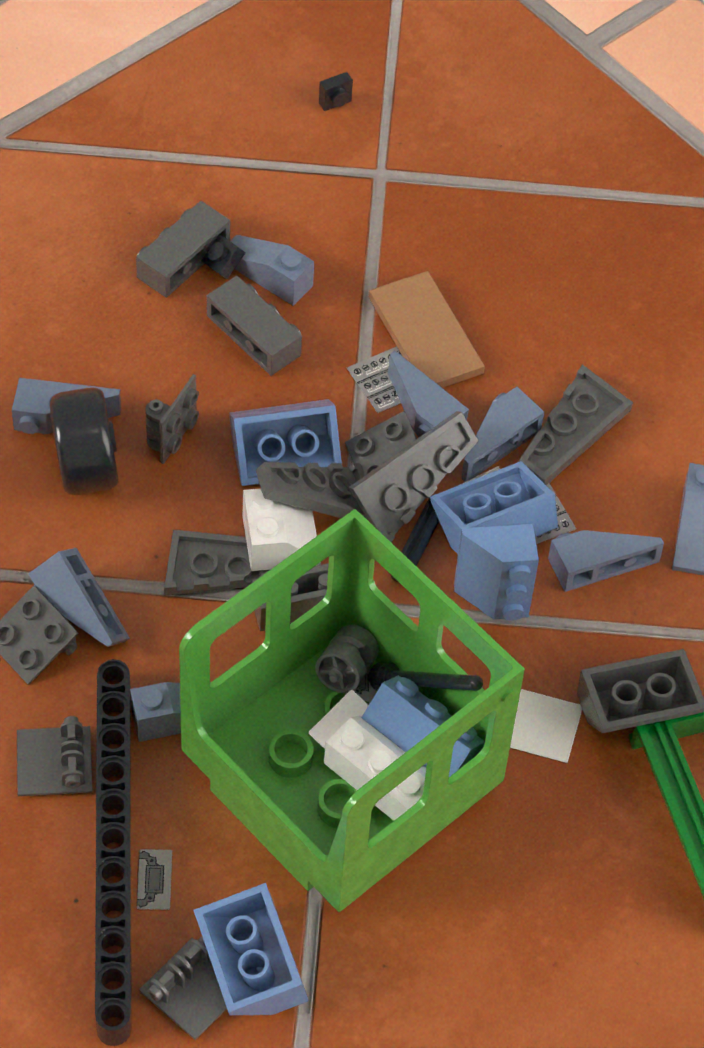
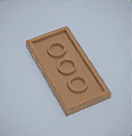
M428 271L369 290V299L401 355L440 387L443 388L484 374L485 366Z

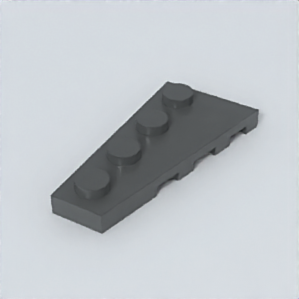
M582 364L572 384L568 385L562 399L556 408H553L547 422L537 432L519 462L522 461L547 485L627 415L632 409L633 402Z
M456 411L348 487L366 519L392 542L396 532L403 524H407L416 514L415 510L426 498H430L437 490V485L447 473H451L479 440L463 413Z
M263 462L255 470L265 499L343 518L356 509L365 517L348 487L364 477L360 463H352L349 467H343L341 463H331L328 467H319L318 463H307L304 467H298L295 462Z
M173 530L164 596L247 587L252 584V579L260 578L269 570L251 571L246 537Z

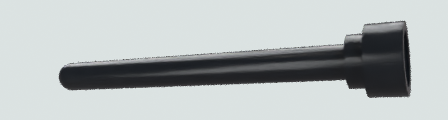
M387 662L376 663L369 672V683L376 691H378L383 682L398 675L410 679L418 687L478 691L483 687V679L477 675L400 671L395 664Z

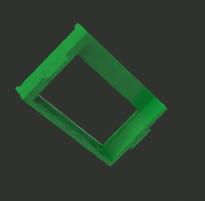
M703 712L635 726L634 732L628 735V739L633 750L643 747L704 898V802L678 741V738L704 732Z

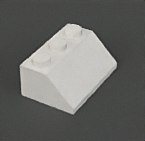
M363 715L351 717L325 741L324 764L356 790L405 753L404 750L361 718ZM422 766L381 798L375 806L393 821L396 820L421 798L426 767Z

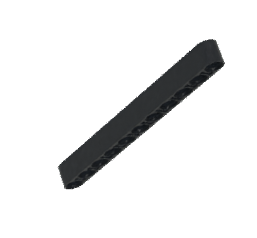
M115 659L105 661L97 671L95 1020L99 1039L110 1046H117L126 1042L132 1030L131 685L128 666L124 662ZM114 680L120 682V683L114 684V685L108 684V682L114 681ZM111 712L120 713V715L114 717L107 714ZM110 744H119V745H121L119 748H115V749H111V748H108V747H107V746H109ZM112 776H117L121 778L120 780L114 782L106 780ZM112 809H118L122 811L116 815H110L106 813L107 811ZM113 842L121 844L119 848L115 849L106 847V845ZM113 876L120 877L122 879L117 883H108L107 881H105L109 877ZM110 911H119L122 913V915L117 918H108L107 916H105ZM110 946L122 948L120 952L115 954L105 951ZM112 981H117L123 984L120 988L115 990H110L104 987L107 983ZM112 1017L123 1020L121 1024L114 1027L104 1024L107 1019Z

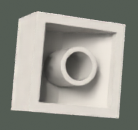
M261 489L243 490L242 516L251 571L271 570L317 536L312 510L265 499Z

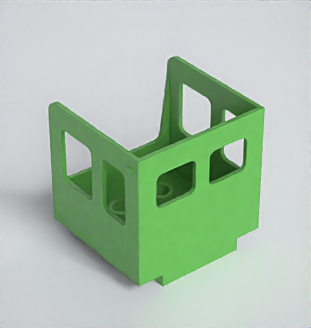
M356 509L352 510L200 620L181 640L179 661L182 751L210 779V790L293 877L307 891L314 887L338 912H341L504 781L525 668ZM329 557L327 593L325 597L290 624L291 589L298 578ZM375 560L418 601L420 605L418 626L376 586L373 579ZM266 603V627L263 643L221 676L210 682V646L213 641L262 604ZM357 625L368 630L378 642L379 655L372 666L379 662L395 664L400 671L468 675L446 654L442 647L443 627L445 626L488 667L491 673L489 688L472 691L418 687V691L427 698L442 703L447 708V713L452 717L356 790L324 764L325 749L309 734V731L346 695V693L335 692L327 688L319 680L315 670L318 658L341 627ZM473 727L477 732V736L485 741L484 747L473 759L449 777L453 746L460 736ZM427 763L423 794L415 805L394 821L375 806L381 798Z

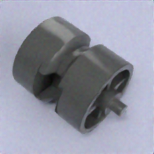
M357 625L341 627L316 662L315 670L319 680L327 688L335 692L346 693V690H355L379 655L377 640L363 627Z

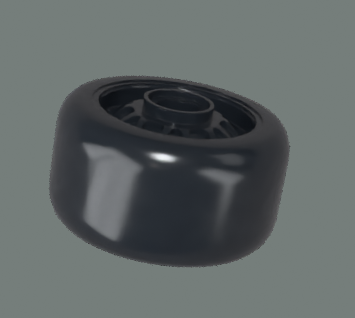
M92 387L60 392L53 395L49 400V407L65 492L71 495H82L114 488L119 480L114 452H117L113 423L108 420L103 391Z

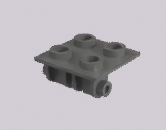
M194 374L171 406L157 399L150 401L146 406L147 445L153 450L160 452V462L162 464L165 463L171 453L175 454L178 451L184 433L187 429H193L198 420L199 411H197L196 402L199 391L196 390V375Z
M405 411L351 438L345 444L353 463L361 464L365 476L417 438Z
M33 586L0 620V655L29 685L59 653L65 652L67 655H70L77 649L78 645L75 642L76 636L79 633L48 599Z
M68 716L64 719V723L61 724L60 728L17 730L18 796L92 793L90 726H82L77 717Z
M192 937L139 989V992L194 1040L227 1009L203 937L199 940H195Z

